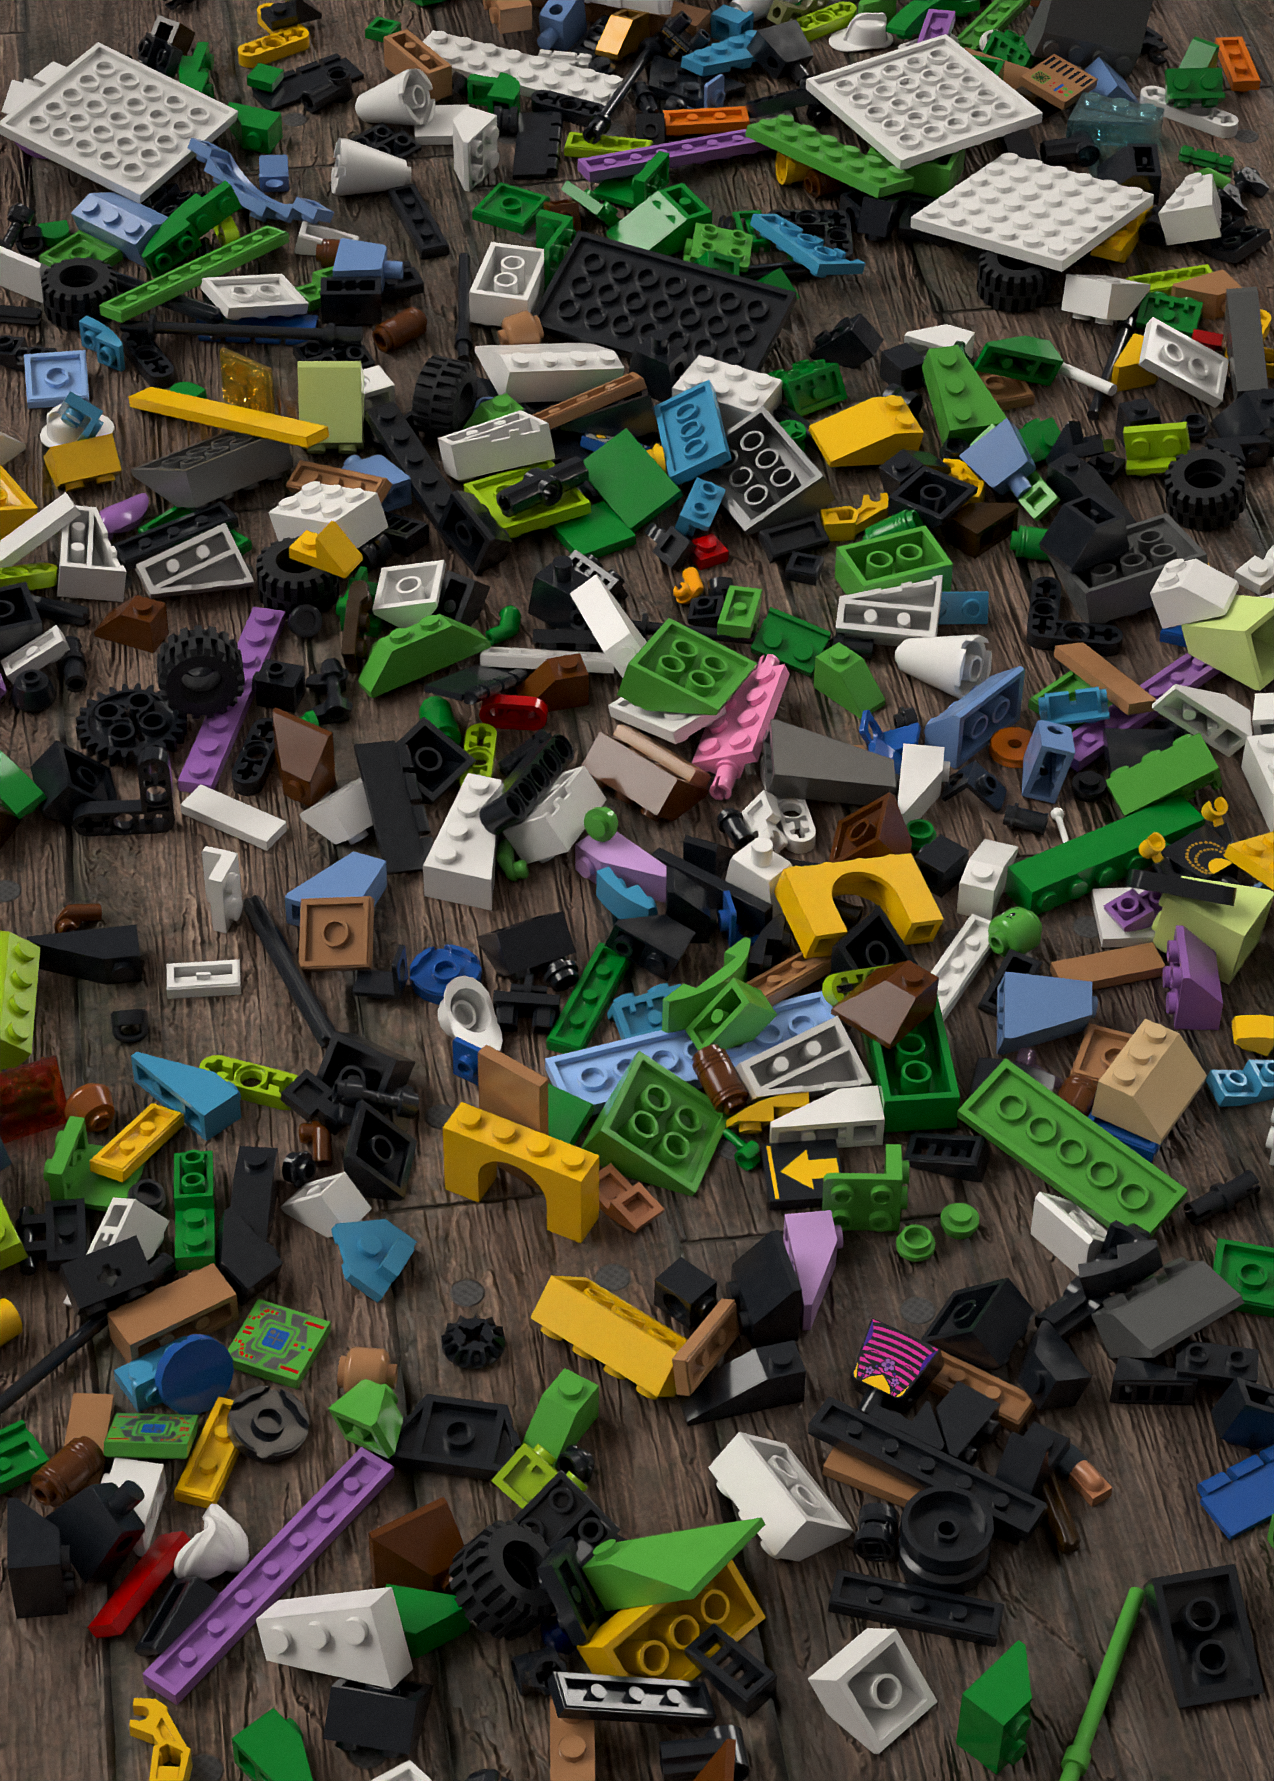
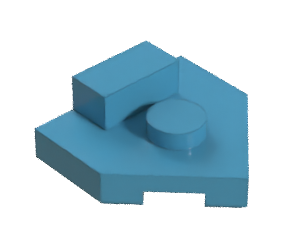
M386 1219L337 1223L331 1229L336 1245H339L343 1260L341 1267L345 1280L378 1303L385 1295L391 1283L399 1276L415 1250L414 1246L417 1241Z

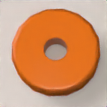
M1021 727L999 729L990 738V756L1002 766L1023 768V758L1032 732Z

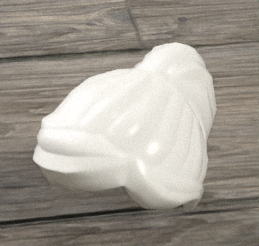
M210 1504L202 1517L204 1530L196 1534L177 1554L172 1569L177 1578L197 1576L205 1582L221 1575L225 1571L229 1573L241 1572L248 1564L250 1556L248 1537L241 1525L230 1517L218 1504Z

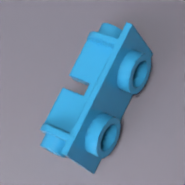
M942 592L938 624H988L989 592Z
M1099 686L1075 690L1076 701L1069 700L1068 691L1044 693V697L1038 698L1040 720L1066 725L1082 722L1096 723L1100 720L1110 719L1106 689L1099 690Z

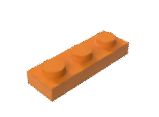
M1243 37L1215 38V44L1220 45L1218 58L1231 90L1238 92L1259 90L1261 80Z
M746 106L663 110L666 135H710L712 133L747 129V125H750Z

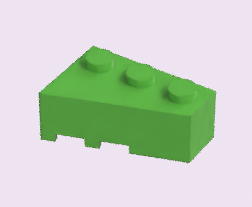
M958 345L928 349L922 370L942 446L950 438H961L970 445L992 423L997 426L1007 418Z
M1200 732L1193 736L1186 734L1179 737L1173 742L1172 747L1162 752L1154 750L1146 754L1141 759L1142 762L1131 768L1129 766L1120 767L1110 774L1111 778L1105 780L1108 790L1123 818L1179 794L1189 801L1195 798L1194 791L1209 785H1211L1213 791L1223 787L1219 767Z

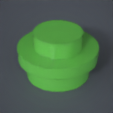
M594 807L586 813L584 827L593 839L605 842L615 836L618 828V818L607 807Z
M953 1203L942 1210L940 1223L949 1237L958 1240L966 1239L977 1230L979 1214L968 1204Z
M916 1224L909 1225L898 1235L896 1249L904 1259L914 1262L924 1261L933 1255L935 1239L926 1227Z

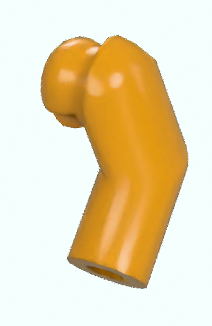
M693 567L686 568L683 571L682 577L684 582L680 583L682 588L678 589L675 586L673 589L676 601L683 605L690 604L691 598H698L704 591L699 573Z

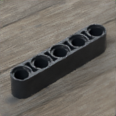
M555 734L530 750L481 807L479 817L488 832L498 835L524 819L572 762L575 756L574 749L565 736Z

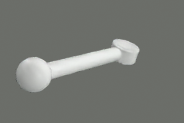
M1056 807L1051 811V817L1056 821L1062 842L1065 843L1069 841V837L1063 822L1064 811Z

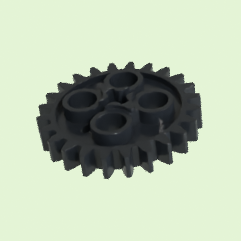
M137 683L134 689H129L126 684H123L121 691H116L113 687H109L108 695L98 692L97 701L92 699L86 700L87 707H80V716L76 717L77 740L80 741V748L87 750L88 757L96 755L97 761L100 763L109 759L110 767L115 766L118 762H122L124 769H127L129 764L133 762L138 766V754L147 747L154 746L160 747L166 752H177V744H184V735L188 734L187 715L185 717L179 715L178 708L171 710L167 706V701H163L160 690L154 692V685L148 686L146 690L141 689L140 683Z

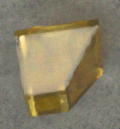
M223 347L220 349L224 401L235 406L275 414L272 368Z

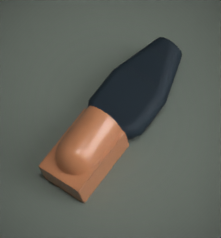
M1070 1443L1069 1451L1056 1467V1470L1063 1477L1068 1478V1482L1093 1507L1111 1497L1112 1486L1088 1462V1459L1079 1449Z

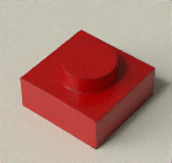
M1197 329L1193 330V340L1213 351H1223L1225 343L1224 334Z
M713 533L691 540L697 547L689 558L699 570L728 561L729 551Z

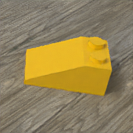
M895 395L870 398L809 425L808 429L829 467L882 465L902 449L919 451L924 434L902 396Z

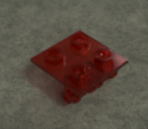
M55 1055L47 1058L41 1057L40 1060L26 1065L19 1064L16 1068L10 1067L7 1068V1071L0 1073V1137L3 1144L67 1123L68 1120L64 1114L66 1097Z

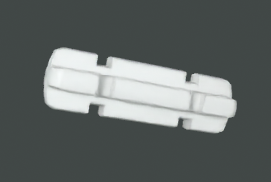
M541 49L538 56L548 60L566 62L572 66L584 69L588 68V64L592 61V55L580 53V55L564 51H554L553 53L551 50Z

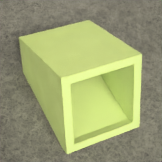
M297 361L299 420L328 426L329 437L326 440L309 448L301 447V449H307V453L324 454L326 449H338V453L355 454L357 449H364V372L361 361Z
M1235 595L1226 615L1181 625L1188 654L1254 690L1260 691L1274 680V598Z
M1181 876V878L1237 888L1234 906L1163 893L1158 904L1163 908L1157 914L1151 928L1156 931L1153 943L1157 949L1167 953L1168 940H1174L1176 925H1183L1216 952L1219 980L1229 985L1260 941L1274 898V892L1268 889Z

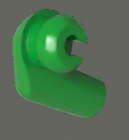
M510 605L501 609L499 612V616H501L500 625L485 632V636L490 641L491 646L514 637L519 633L522 617L516 607Z

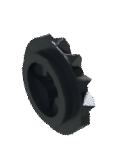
M477 1312L473 1318L466 1319L460 1315L456 1323H447L446 1331L441 1335L442 1350L446 1358L453 1364L468 1369H478L493 1364L501 1357L506 1345L503 1326H497L493 1317L481 1319ZM480 1334L481 1342L474 1340L467 1344L466 1336L473 1338Z

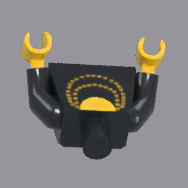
M1218 797L1214 801L1217 812L1212 808L1210 801L1205 803L1201 810L1204 819L1213 822L1214 827L1205 824L1166 848L1165 839L1157 832L1151 834L1148 839H1145L1139 845L1140 855L1146 859L1152 858L1154 861L1151 865L1156 873L1242 885L1237 881L1239 867L1224 857L1228 845L1235 843L1228 822L1224 823L1222 818L1228 810L1227 801L1223 797Z

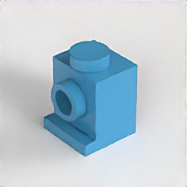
M723 4L711 15V37L724 41L729 37L745 33L747 30H753L754 12L749 10L746 13Z

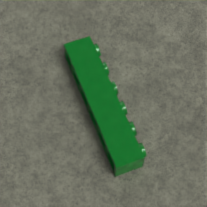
M1179 794L1008 866L1005 893L1019 907L1032 911L1036 915L1047 912L1065 902L1080 898L1082 895L1091 892L1092 889L1108 886L1112 882L1126 877L1129 869L1143 870L1152 866L1151 864L1154 862L1152 858L1146 859L1140 855L1139 845L1154 832L1160 833L1163 836L1166 848L1204 826L1205 819Z

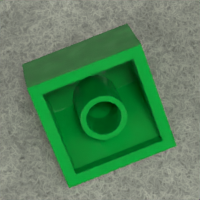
M1020 1640L984 1672L962 1694L956 1744L996 1775L1008 1763L1015 1765L1022 1758L1028 1746L1025 1740L1027 1730L1031 1724L1029 1714L1032 1695L1026 1646Z

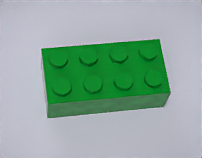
M937 994L936 1009L892 1049L886 1048L862 1033L872 1085L878 1086L885 1118L884 1132L957 1128V1110L959 1109L960 1094Z

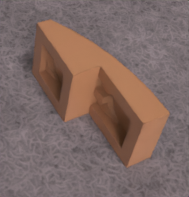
M612 1163L599 1171V1209L618 1224L636 1233L664 1213L665 1209L640 1182L632 1186Z

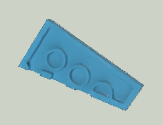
M747 30L745 33L729 37L727 40L713 43L711 46L682 56L681 67L700 76L729 72L731 67L750 68L751 63L757 60L746 48L757 31Z
M777 214L752 215L750 225L760 232V236L771 240L776 244L777 249L787 252L793 257V261L807 267L812 275L825 278L827 275L863 274L866 263L859 259L854 261L847 260L845 258L846 252L839 248H834L833 250L824 247V240L817 236L802 234L803 229L781 216Z

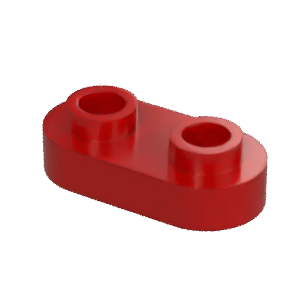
M497 694L482 700L479 717L483 723L489 724L494 728L535 731L545 726L548 707L543 700L536 697Z

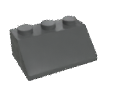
M1184 1257L1165 1264L1163 1266V1273L1156 1277L1151 1275L1134 1284V1290L1129 1293H1119L1103 1301L1104 1307L1091 1314L1110 1358H1119V1356L1154 1358L1244 1304L1243 1298L1203 1260L1186 1261Z

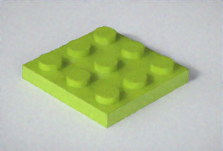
M551 460L529 464L464 484V492L474 494L480 503L489 509L493 519L501 528L507 531L510 538H516L521 534L537 529H546L550 525L591 513V502L575 487L564 492L558 503L553 506H545L541 503L510 518L502 514L497 504L496 494L522 481L524 475L532 468L537 467L546 470L555 466Z

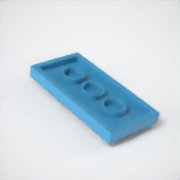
M710 380L654 406L668 475L676 486L692 481L696 476L711 469L719 468L724 463L732 460L715 388Z

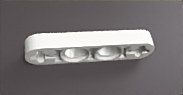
M1145 86L1141 89L1139 103L1141 108L1220 138H1232L1237 134L1239 120L1231 113L1218 108H1202L1201 104H1191L1189 108L1177 109L1174 108V104H1166L1164 88Z
M763 755L760 764V776L766 790ZM774 796L782 815V819L777 825L788 841L785 847L797 854L811 851L815 846L816 829L805 799ZM786 811H796L800 815L789 817L783 813ZM796 829H800L799 833L801 835V838H799V836L795 834Z

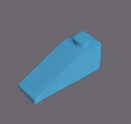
M140 1052L131 1055L134 1081L166 1108L183 1113L184 1123L204 1140L208 1141L241 1118V1095L238 1088L232 1082L223 1080L215 1072Z

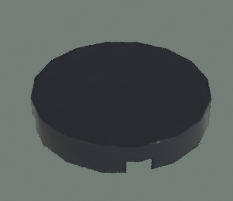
M262 1385L246 1389L235 1398L227 1416V1433L233 1445L242 1454L258 1462L278 1463L292 1458L301 1450L308 1434L309 1416L303 1404L292 1393L283 1389L279 1392L271 1390V1386Z

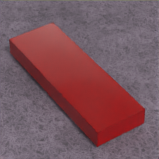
M184 1531L162 1534L157 1537L87 1627L96 1638L122 1635L173 1569L178 1552L191 1540Z

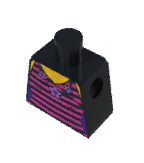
M872 1318L851 1375L855 1390L864 1395L857 1410L869 1415L877 1404L883 1408L888 1406L898 1412L907 1413L945 1364L941 1350Z

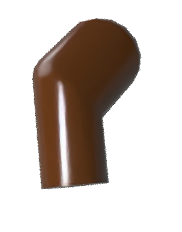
M94 903L69 904L65 906L55 920V932H72L77 930L81 922L100 921L102 918L101 905Z
M312 1120V1123H301L299 1125V1140L303 1144L313 1142V1160L316 1163V1167L331 1166L333 1162L330 1131L319 1121Z

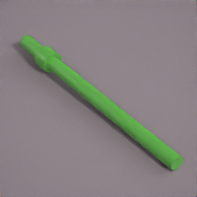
M1131 1587L1129 1589L1074 1742L1066 1748L1061 1761L1063 1772L1059 1781H1079L1080 1776L1085 1775L1091 1761L1089 1750L1145 1598V1593L1141 1588Z

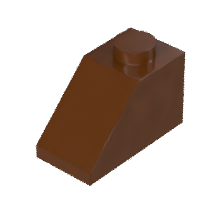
M135 595L110 611L96 628L94 635L101 639L154 653L169 634L166 603Z
M581 654L563 655L546 659L515 689V695L531 696L543 700L548 707V712L589 705V674Z

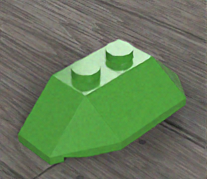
M441 614L429 615L422 618L419 623L407 628L395 629L390 635L373 643L362 668L358 683L371 698H375L491 648V643L478 630Z

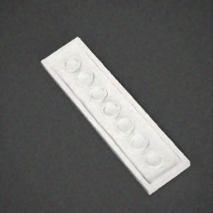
M433 30L423 41L452 65V75L457 71L467 78L470 74L497 78L500 72L507 73L519 81L520 95L531 97L538 90H550L605 106L623 80V78L617 75H607L595 72L593 69L572 66L566 62H556L545 59L542 56H532L521 53L518 50L497 47L491 43L473 41L468 37H458L447 34L444 31Z

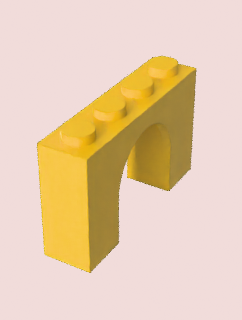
M911 853L889 854L883 857L867 859L857 858L851 861L835 863L825 862L819 865L802 867L792 866L783 869L774 890V894L805 959L832 955V946L847 934L848 931L833 901V897L839 895H857L872 901L878 906L880 905L905 945L933 942L944 920Z
M464 1102L459 1104L443 1126L446 1190L479 1203L497 1178V1162L511 1164L532 1177L542 1189L547 1204V1230L578 1243L583 1242L599 1218V1155Z

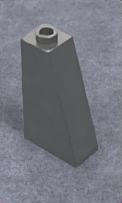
M1257 287L1226 289L1224 335L1235 401L1246 391L1268 388Z
M770 720L762 740L767 792L779 797L865 806L889 792L892 795H897L900 776L895 774L894 759L779 720Z

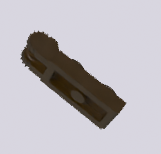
M360 579L350 584L346 604L341 655L349 674L360 673L361 661L367 658V643L364 640V634L370 631L369 614L373 612L374 604L372 596L369 594V585Z

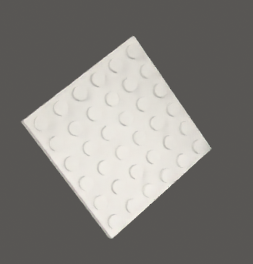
M946 34L806 79V90L900 170L908 169L911 166L932 161L935 158L956 153L959 150L1042 123L1043 113Z
M98 42L0 121V135L141 204L197 155L187 148L191 138L213 142L237 121L238 111Z
M1004 153L911 217V228L1062 272L1153 205L1154 194L1144 192L1138 187L1119 185L1113 180L1093 178L1088 173L1068 171L1067 168L1062 166L1053 167L1046 165L1040 160L1021 158L1015 153Z

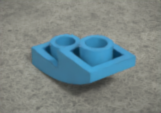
M87 315L79 321L82 346L97 352L99 363L120 372L124 371L123 344L117 335L94 318Z
M610 867L596 871V897L618 919L658 914L654 899L651 896H647L638 884L627 888L622 878L618 879Z
M1249 1059L1243 1070H1210L1206 1082L1219 1107L1247 1105L1273 1099L1274 1060Z

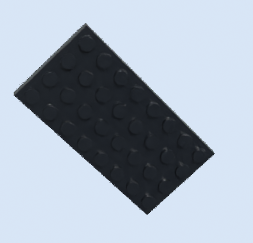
M579 230L535 309L533 316H538L545 334L575 343L595 344L613 350L616 355L629 359L632 358L634 349L651 336L652 331L657 329L666 330L669 333V343L686 351L688 367L698 355L760 373L797 301L796 292Z

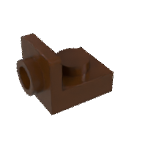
M569 198L543 202L544 210L573 217V229L576 232L581 231L577 201Z

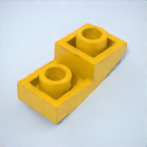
M1234 1016L1231 1021L1234 1044L1245 1051H1254L1268 1056L1274 1047V1016Z
M809 1092L782 1094L761 1100L727 1119L726 1128H739V1133L741 1134L761 1133L762 1128L769 1125L774 1118L778 1119L809 1104Z

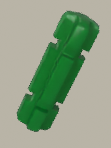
M1183 145L1179 151L1178 160L1180 162L1190 164V161H1192L1193 165L1204 168L1209 167L1213 170L1219 168L1220 172L1230 173L1234 166V158L1231 156L1223 155V157H1219V153L1198 148L1197 151H1194V147Z

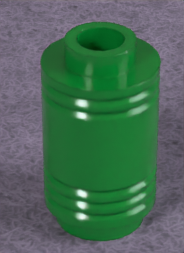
M905 509L867 527L863 541L924 525L915 510L909 511Z
M1019 525L1018 531H1012L1009 550L1015 551V557L1051 562L1048 555L1040 549L1039 545L1048 529Z
M432 696L424 700L419 708L420 720L425 717L459 745L461 734L450 702L439 696Z

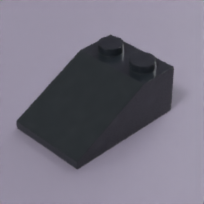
M1235 1564L1155 1577L1143 1585L1152 1629L1178 1709L1264 1693Z

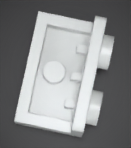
M205 846L202 851L206 900L211 904L213 930L227 933L233 921H237L240 918L243 908L238 853Z

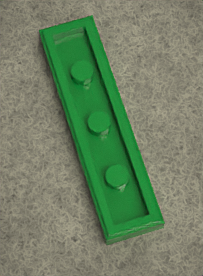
M598 943L546 1040L547 1050L565 1054L587 1048L632 963L631 960L618 955L615 951L604 946V943Z

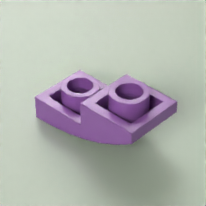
M1132 888L1103 905L1104 910L1124 932L1148 928L1152 926L1157 914L1163 908L1158 905L1163 893L1145 890L1138 894Z

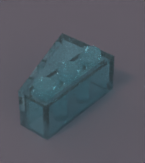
M1083 92L1068 119L1066 138H1069L1076 131L1086 130L1091 134L1099 150L1101 146H1118L1119 151L1128 143L1158 144L1161 138L1164 108L1156 107L1149 103L1131 102L1124 98L1106 97L1096 92Z

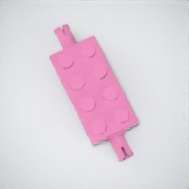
M767 654L766 658L765 655H762L759 658L756 670L750 674L726 703V714L716 719L712 725L705 727L692 764L705 772L710 771L716 774L709 790L710 795L716 800H723L724 796L725 799H729L736 779L741 778L745 764L758 762L763 748L762 740L770 720L774 719L790 675L785 664L780 665L779 659L773 654Z

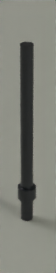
M461 253L458 261V333L455 335L454 344L457 350V360L469 362L470 350L473 347V337L470 334V255L468 253Z
M1137 307L1126 320H1119L1116 327L1117 336L1101 379L1111 382L1113 366L1124 350L1128 338L1135 331V320L1139 312ZM1098 390L1095 391L1087 412V417L1090 420H1097L1099 418L1107 394Z

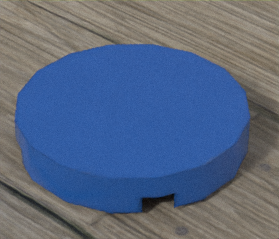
M444 945V949L436 950L435 946L427 948L416 955L410 965V985L415 994L423 1000L440 1005L444 999L447 984L456 977H472L482 983V968L478 957L467 948L460 946Z
M202 1334L186 1336V1340L179 1344L175 1342L160 1359L155 1374V1385L159 1389V1397L162 1402L182 1415H197L209 1411L214 1407L218 1396L224 1397L230 1388L234 1374L233 1358L227 1348L209 1335Z

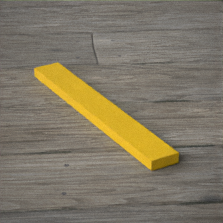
M148 387L129 396L130 407L304 448H309L329 437L328 426L155 387Z

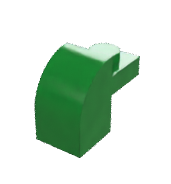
M500 72L497 78L477 74L469 75L467 79L468 104L487 106L488 113L494 114L495 106H501L503 109L518 106L519 117L521 111L520 83L515 77Z

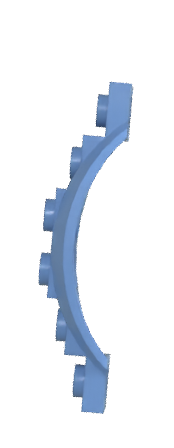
M191 138L187 148L197 154L196 159L206 163L204 171L214 176L212 181L219 185L224 181L228 182L242 206L240 209H249L251 211L250 216L263 222H266L267 218L280 219L291 223L292 220L307 221L312 224H317L318 221L331 222L334 212L315 200L296 197L293 204H283L268 197L247 179L236 164L231 153L209 141Z

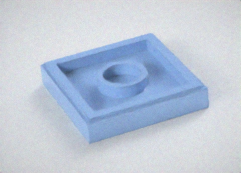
M86 350L24 354L28 409L56 407L62 404L70 391L90 403Z

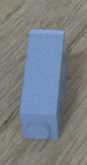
M353 851L294 888L285 896L287 923L300 927L301 899L371 896L374 898L375 907L387 888L386 860Z
M1005 972L997 988L996 1054L1004 1055L1084 1031L1090 1018H1095L1098 1007L1097 996H1092V982Z

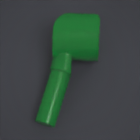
M730 1128L723 1131V1136L737 1148L738 1151L734 1154V1158L743 1170L749 1171L761 1161L760 1157L756 1155L759 1152V1145L756 1141L751 1140L746 1143Z

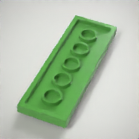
M778 115L777 118L762 119L758 123L747 125L746 137L877 199L913 188L915 177L904 173V169L900 170L896 166H889L883 163L879 157L865 155L855 146L837 142L838 139L834 136L822 135L816 132V129L812 126L801 125L795 122L791 116Z
M1006 1058L957 1110V1117L1107 1228L1115 1220L1126 1226L1135 1223L1148 1231L1152 1237L1187 1197L1188 1190Z

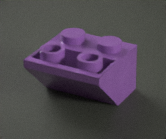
M1176 925L1174 940H1168L1167 962H1170V965L1163 967V987L1169 988L1170 991L1166 995L1167 1014H1173L1174 1029L1219 1030L1223 1000L1216 952L1186 927Z

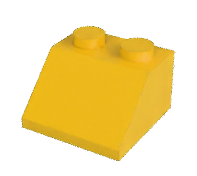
M112 433L52 446L44 455L45 464L56 489L65 487L66 492L82 489L85 487L84 483L96 480L97 485L115 481L114 476L122 471Z

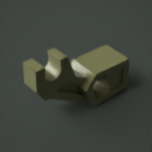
M774 0L766 18L778 25L825 8L829 0H803L798 6L791 2Z

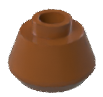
M88 1083L77 1088L66 1101L64 1111L66 1119L68 1120L69 1116L85 1118L86 1132H99L106 1129L111 1124L115 1114L110 1089L106 1085L99 1083Z

